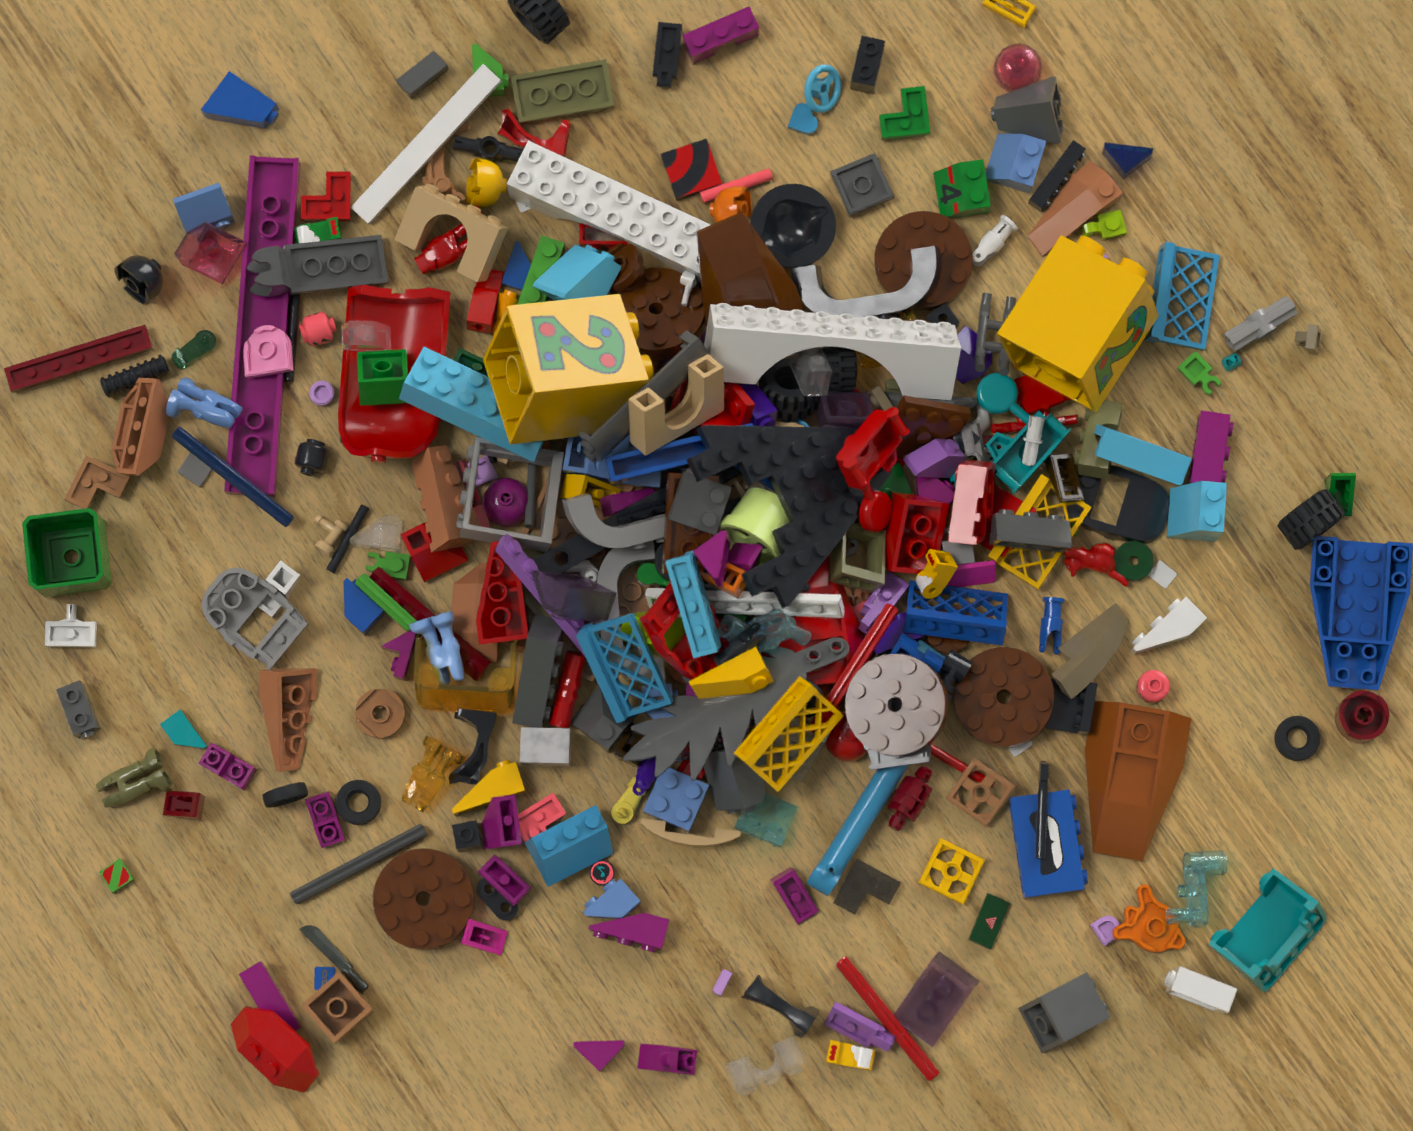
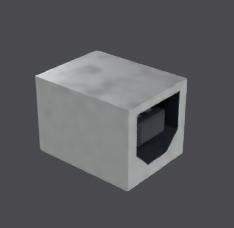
M521 727V766L570 767V728Z

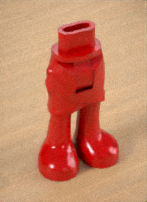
M462 223L454 229L451 228L445 234L434 237L421 250L423 253L413 258L423 275L432 269L435 272L437 269L446 268L462 259L468 241L466 239L460 244L458 243V239L467 234Z

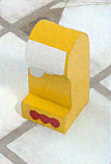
M929 549L925 557L928 563L924 570L916 576V583L924 598L932 599L940 595L958 568L950 552Z
M830 1040L826 1063L872 1071L875 1050Z

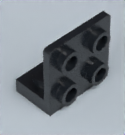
M1051 679L1054 689V709L1051 719L1045 728L1087 736L1090 732L1098 683L1090 682L1080 693L1071 699L1062 692L1055 679Z

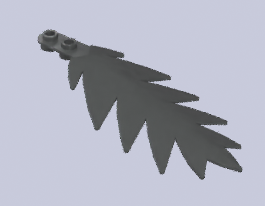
M834 637L796 653L787 648L764 646L762 651L773 657L762 656L774 682L750 694L698 699L695 696H672L674 700L672 704L660 708L674 716L652 719L631 726L632 731L644 737L623 757V760L627 762L656 757L655 777L658 778L673 765L689 743L691 780L695 781L709 757L721 728L727 765L731 767L737 757L734 752L742 744L747 732L752 710L755 725L757 726L799 676L806 680L807 673L820 670L822 667L834 662L842 661L849 653L848 643L842 638ZM832 647H840L841 649L834 650ZM810 656H817L818 658L811 659ZM682 676V679L689 684L691 680ZM663 696L652 697L656 700L664 699Z

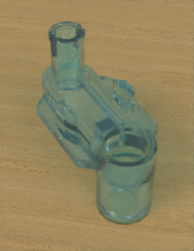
M780 609L755 617L749 624L732 615H727L718 626L719 637L730 642L750 624L759 622L761 627L753 634L751 639L752 641L760 634L766 635V641L757 648L759 653L764 651L770 654L774 653L780 642L788 638L802 646L807 645L811 638L810 631L797 626L794 618L784 614Z
M1223 850L1186 852L1184 854L1183 873L1185 885H1178L1177 892L1179 898L1186 897L1187 908H1168L1166 916H1176L1166 918L1169 925L1188 923L1193 928L1207 926L1209 912L1205 876L1226 874L1227 857Z

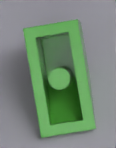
M472 44L473 74L484 64L502 81L488 97L505 96V88H509L508 73L504 74L502 65L480 46Z

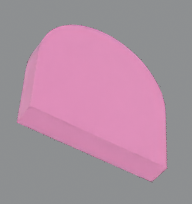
M271 325L256 328L244 344L245 377L250 379L293 371L292 345L288 335L283 330Z

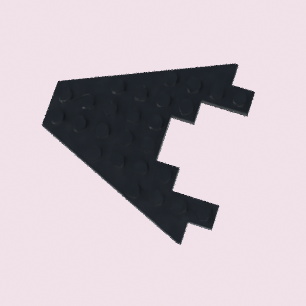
M703 425L697 428V432L706 450L686 459L696 481L704 480L735 464H738L748 486L769 477L790 523L771 531L781 555L741 574L752 597L772 588L782 609L789 606L858 518L860 505L864 499L863 492L860 489L848 487L836 460L837 454L844 447L846 438L849 435H854L858 428ZM881 467L869 481L872 490H879L892 474L891 470L886 472Z

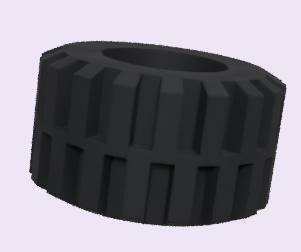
M507 0L511 11L521 24L543 43L549 44L570 25L566 11L557 0Z
M833 346L816 347L817 370L821 376L820 390L822 394L853 393L857 382L856 350Z
M792 357L781 359L771 366L759 379V388L777 409L776 419H781V422H786L787 420L797 422V419L803 421L807 419V416H812L814 410L818 408L821 376L815 367L811 368L812 364L802 362L803 359L797 358L795 360Z
M1323 489L1283 517L1277 527L1295 550H1299L1311 543L1315 537L1321 536L1344 517L1345 511L1329 490Z

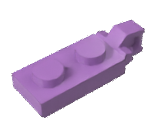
M889 571L885 576V584L875 590L865 602L860 613L864 617L860 621L858 629L867 633L885 604L889 603L895 607L908 590L910 584Z
M836 1001L824 1022L825 1026L867 1048L869 1046H878L888 1052L896 1037L879 1024Z

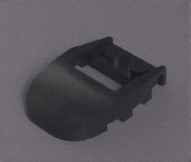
M1111 465L1109 474L1129 480L1117 523L1114 526L1090 518L1101 478L1078 474L1084 498L1083 502L1092 507L1082 521V528L1104 536V538L1113 541L1116 539L1127 542L1138 541L1147 544L1160 536L1165 527L1170 506L1168 495L1160 484L1122 467ZM1077 504L1067 506L1066 508L1068 518L1070 519L1079 517L1084 510Z

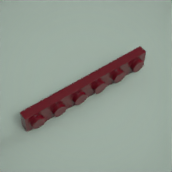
M141 325L6 367L4 371L10 391L14 393L153 350L147 326Z
M379 566L371 573L370 578L416 621L436 616ZM436 627L438 640L442 644L441 634ZM453 631V635L460 645L464 672L473 680L478 681L490 662Z

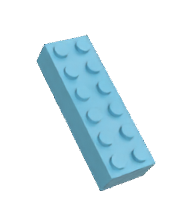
M423 347L404 381L399 399L527 460L535 462L546 440L509 444L489 378Z

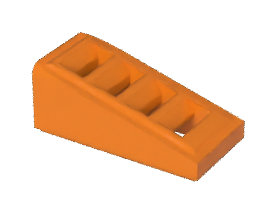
M697 562L702 580L737 599L740 597L746 586L741 574L747 571L727 562L725 574L727 571L730 574L726 581L723 582V587H718L708 573L703 572L704 568ZM736 576H737L738 578L736 579V581H735V583L733 584V586H731L732 583H733V581L735 580V578H736Z

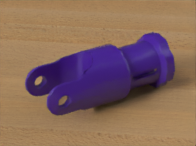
M656 757L641 760L637 769L636 782L633 786L635 795H643L651 783L657 779L655 777Z

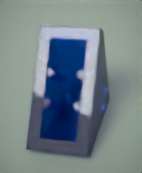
M1105 142L1102 154L1124 180L1150 160L1153 148Z

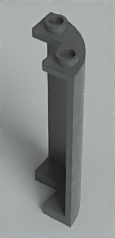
M686 330L680 336V339L683 341V344L680 346L682 350L636 394L649 387L664 401L688 379V365L708 354L700 339ZM629 400L594 434L589 436L583 431L578 434L582 438L580 443L585 449L583 454L592 463L595 461L601 462L630 434Z

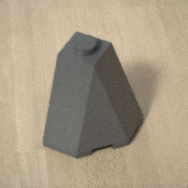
M1056 76L997 96L994 107H991V117L993 122H997L998 130L1012 134H1025L1050 143H1061L1063 121L1059 119L1061 116L1060 107L1062 106Z

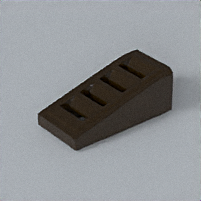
M1073 454L1050 455L1045 461L1046 470L1059 503L1084 500ZM1060 475H1067V478H1061ZM1062 483H1070L1071 486L1063 487ZM1064 491H1073L1074 495L1065 496Z

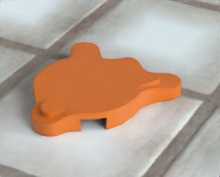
M1147 884L1140 885L1136 890L1139 903L1138 908L1133 906L1125 907L1124 922L1112 930L1113 938L1116 940H1130L1139 948L1152 953L1183 948L1186 940L1178 925L1176 913L1167 905L1157 901Z

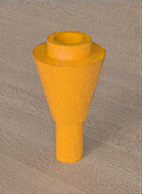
M506 289L503 293H498L497 319L492 329L493 333L496 332L506 307L518 304V294Z

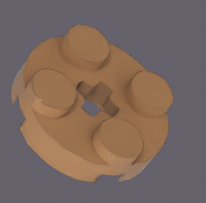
M373 689L360 697L356 705L355 715L359 728L366 735L385 739L393 736L401 729L406 712L404 704L397 694L387 689ZM376 708L380 710L386 708V718L376 720L374 718L376 716L374 710Z

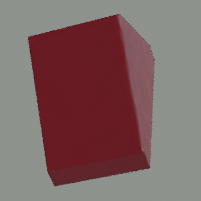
M168 791L166 792L163 815L201 821L205 796L197 792Z

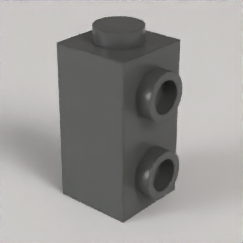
M79 680L56 689L73 736L76 738L81 737L82 740L95 736V731L101 728L84 683Z

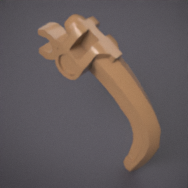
M464 122L425 164V176L422 177L423 185H434L440 189V193L454 195L465 204L468 203L467 198L458 192L455 184L445 175L444 160L447 144L455 135L470 130L471 125L468 122Z

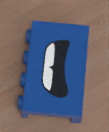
M1070 789L1048 792L1045 859L1035 858L1038 794L1010 797L1008 801L1023 899L1056 893L1083 891L1085 889L1084 885L1088 884L1086 869L1082 870L1081 860L1084 859V850L1082 844L1078 845L1077 835H1080L1081 831L1079 820H1074L1073 810H1077L1075 795L1070 794Z

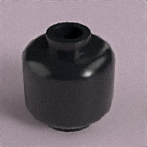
M307 439L306 442L299 444L294 464L301 469V474L314 477L315 473L324 472L329 457V450L325 447V443L314 439Z

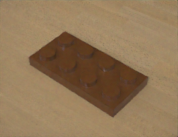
M668 473L662 559L663 574H669L665 563L666 560L684 556L686 552L696 550L715 536L667 519L683 473ZM712 475L706 478L711 481L719 483L718 475Z

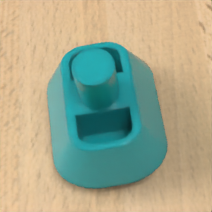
M1232 353L1222 359V365L1227 371H1231L1242 364V360L1237 353Z

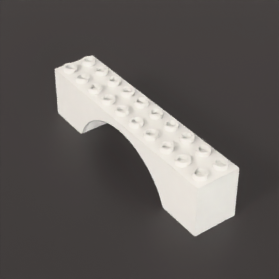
M527 142L507 182L510 199L553 219L559 218L576 221L616 236L651 254L680 273L688 271L695 274L697 285L701 287L696 231L710 226V224L535 143Z
M726 303L710 304L704 343L708 354L724 367V382L756 384L771 366L793 353L814 347L833 346L856 350L878 361L895 378L902 396L939 400L952 399L961 351L955 325H951L948 322L927 323L923 320L903 321L899 318L856 317L846 313L832 315L823 311L809 313L799 309L785 311L775 307L761 309L750 305L742 307L731 306Z

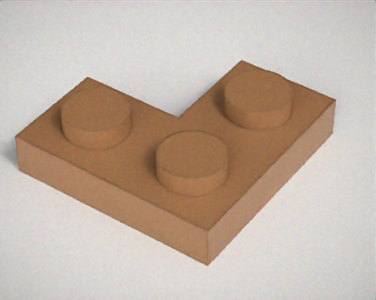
M85 456L64 500L82 509L90 508L98 490L121 499L132 477L119 474L115 468Z

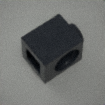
M477 820L452 825L456 850L458 852L483 847Z

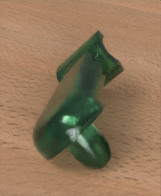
M199 331L182 348L179 349L177 347L172 353L171 358L174 365L184 370L189 366V362L214 349L216 337L211 331Z

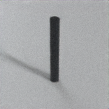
M360 505L326 568L327 571L335 574L369 511L368 507Z

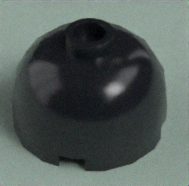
M135 255L126 258L115 267L116 278L118 281L123 279L126 284L124 290L141 304L145 302L149 304L157 297L163 286L162 268L155 259L150 260L145 256Z

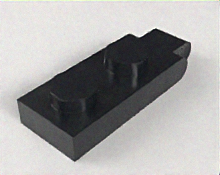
M658 22L653 77H657L656 87L671 88L672 79H677L682 24Z

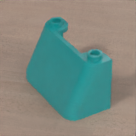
M1274 868L1262 876L1259 881L1261 895L1230 931L1228 929L1217 930L1212 935L1211 942L1209 943L1212 950L1262 992H1267L1322 929L1327 920L1325 911L1316 899Z

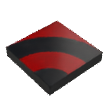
M707 138L661 153V158L676 200L722 185Z

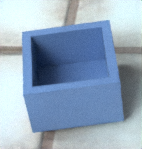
M668 768L657 778L643 813L657 820L666 821L667 824L690 833L709 790V785L697 779L692 781L690 776Z

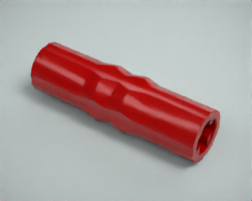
M570 650L566 652L549 721L551 725L556 727L570 728L586 663V657L580 652Z

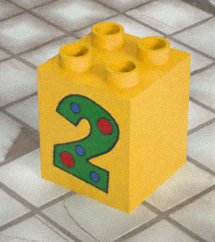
M1060 235L997 332V335L1014 369L1097 413L1159 316L1152 298L1155 291L1146 282L1145 278L1148 272L1137 262L1123 257L1117 265L1103 257L1106 250L1093 239L1081 235L1077 242H1074Z
M620 294L506 307L485 353L483 362L510 445L577 437L581 431L592 435L629 398L634 396L653 378L652 362L648 355H640L636 343L639 335L637 318L633 312L626 313Z

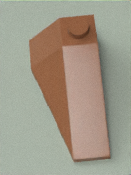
M1090 161L1070 176L1033 228L1028 239L1043 257L1051 251L1060 235L1069 238L1080 230L1083 224L1091 222L1097 215L1117 203L1121 199L1123 192L1107 172Z
M317 668L259 670V696L275 769L277 772L298 770L306 742L304 738L306 724H310L312 717L309 715L311 703L316 700Z

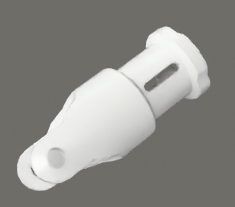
M1002 215L999 218V223L993 230H988L981 238L979 247L972 255V262L975 266H982L988 259L996 255L1005 245L1004 241L1010 234L1018 230L1016 224L1007 216Z

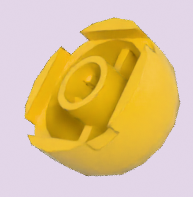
M473 158L471 160L468 170H473L470 178L467 177L466 198L468 203H470L469 205L479 206V208L489 207L499 200L501 193L506 192L507 179L503 178L501 169L492 161L481 158Z

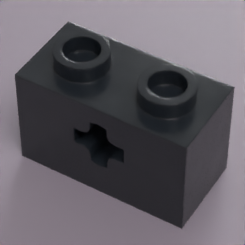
M861 36L851 78V90L874 95L885 40Z

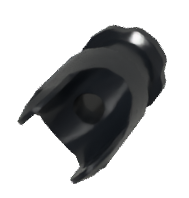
M759 622L750 624L729 642V646L724 651L714 655L713 658L716 664L719 666L754 647L758 648L767 639L765 634H760L751 641L753 634L760 629L761 624Z

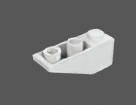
M1187 597L1182 601L1177 598L1167 608L1170 611L1168 615L1164 618L1161 615L1158 616L1149 625L1152 630L1147 635L1142 632L1132 642L1135 646L1131 652L1137 654L1186 639L1207 617Z

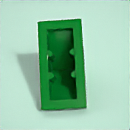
M1330 473L1325 479V489L1329 490L1345 511L1344 516H1352L1356 473Z

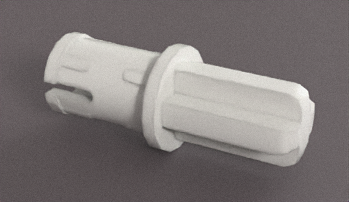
M1029 416L1026 437H1023V440L1026 441L1022 459L1024 465L1034 466L1036 464L1039 443H1043L1041 437L1045 418Z

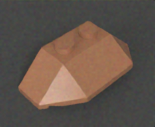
M138 378L136 385L122 402L112 445V454L117 466V473L139 476L161 458L170 417L166 414L168 401L159 379Z
M480 563L453 585L451 611L453 610L454 621L452 629L490 663H497L499 642L479 645L476 616L487 563Z

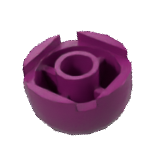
M509 477L500 478L492 482L485 490L483 497V509L488 519L504 528L515 527L523 523L528 502L527 487L519 480Z

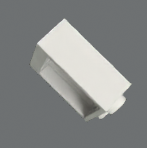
M1181 966L1169 971L1164 981V985L1167 986L1166 993L1220 1014L1229 1013L1237 988Z

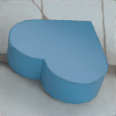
M806 103L798 104L793 110L788 129L805 135H811L816 132L818 121L812 116V110Z

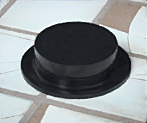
M784 184L765 193L755 205L750 224L780 265L787 268L808 266L818 261L831 247L836 232V219L830 203L817 190L802 184Z

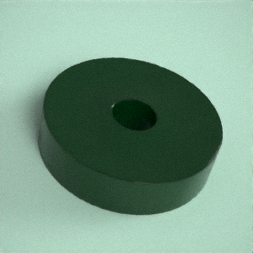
M1126 542L1114 554L1115 571L1124 576L1127 581L1135 582L1142 580L1152 570L1154 563L1153 554L1141 542ZM1129 558H1136L1138 561L1137 565H1131Z

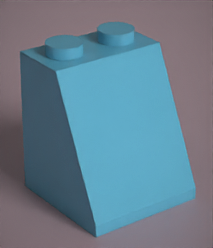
M574 245L534 282L533 287L554 301L605 296L615 281L621 266L614 262L615 257L605 251L599 254L597 249L586 245L585 248Z
M1199 481L1170 488L1167 538L1216 542L1224 532L1227 483Z

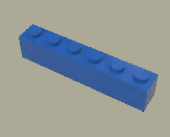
M753 423L742 426H753ZM694 436L669 442L646 456L640 450H634L605 457L610 484L688 467L686 459L705 451L706 448L700 436Z

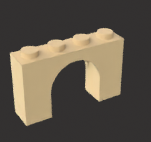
M434 185L416 186L394 240L413 250H421L425 248L436 221L445 214L454 216L464 225L468 238L467 247L457 272L476 282L487 281L509 227L501 224L502 220L492 215L487 217L481 214V209L476 206L463 205L460 203V199L454 195L440 193V189Z
M709 354L689 364L686 395L680 404L667 414H665L664 400L649 387L629 398L630 443L646 456L723 412L724 367Z

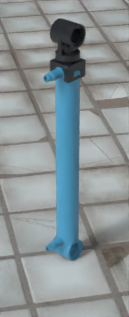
M952 649L946 656L939 671L942 672L940 678L946 691L953 694L956 690L953 687L954 682L961 683L973 662ZM947 693L949 703V701L952 698V695ZM909 765L876 770L806 884L825 896H829Z

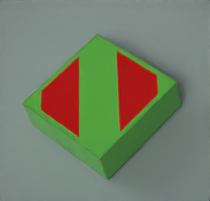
M121 858L99 871L112 893L117 892L134 881Z

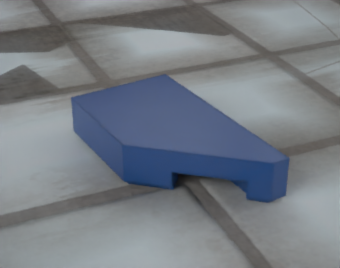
M517 241L513 247L501 284L522 291L531 264L520 243Z

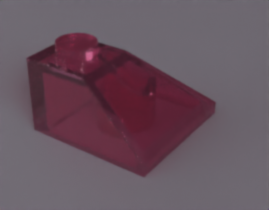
M204 222L186 233L174 254L183 266L223 284L246 247L247 242Z

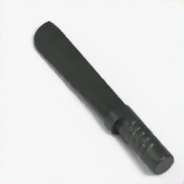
M307 925L300 928V931L362 993L367 990L369 985L352 969L353 965L343 957L317 927Z

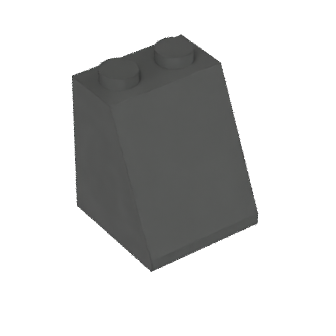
M724 745L713 748L704 765L716 810H727L729 814L740 810L741 813L756 809L755 804L764 801L765 780L738 757H736L733 765L729 767L727 765ZM767 754L761 755L755 762V765H766Z
M1087 972L1018 1008L1041 1053L1111 1018L1106 1004L1101 1000L1096 990V985Z

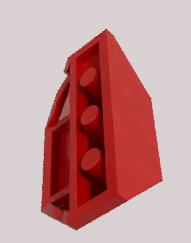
M245 1006L231 1023L237 1051L273 1085L304 1093L320 1075L315 1065L310 1044L273 1010Z

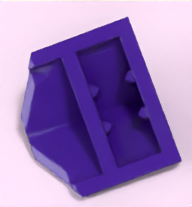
M967 326L958 334L961 351L955 379L962 384L983 376L992 364V352L986 351L984 371L978 372L975 370L974 357L977 333Z

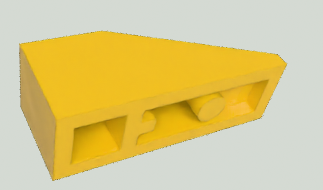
M754 647L689 681V684L698 699L750 694L771 684L774 680L758 649Z
M510 760L497 763V768L492 769L452 808L453 814L456 816L487 806L492 797L514 794L517 796L526 793L517 763H511Z

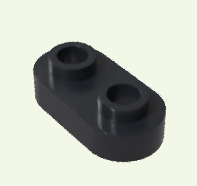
M482 878L477 885L479 897L500 920L509 921L514 919L518 914V903L513 906L495 888L492 893H486L485 886L489 883ZM508 903L510 905V910L508 912H502V904Z

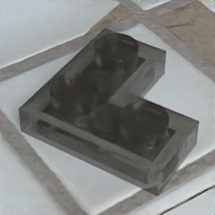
M856 859L833 904L853 915L856 914L866 894L889 905L901 882Z

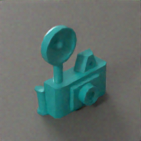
M993 373L984 377L977 386L976 397L978 404L984 411L990 414L1000 415L1011 411L1026 424L1015 438L996 432L985 444L994 459L995 475L1012 490L1014 495L1058 448L1072 429H1067L1052 413L1046 417L1038 411L1034 416L1045 418L1041 437L1043 443H1039L1036 464L1034 466L1024 465L1022 459L1026 441L1023 440V437H1026L1029 416L1031 415L1016 403L1018 389L1012 378L1007 375L1002 376L1000 373Z

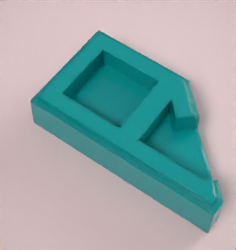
M178 710L160 724L175 745L200 749L208 747L181 710Z

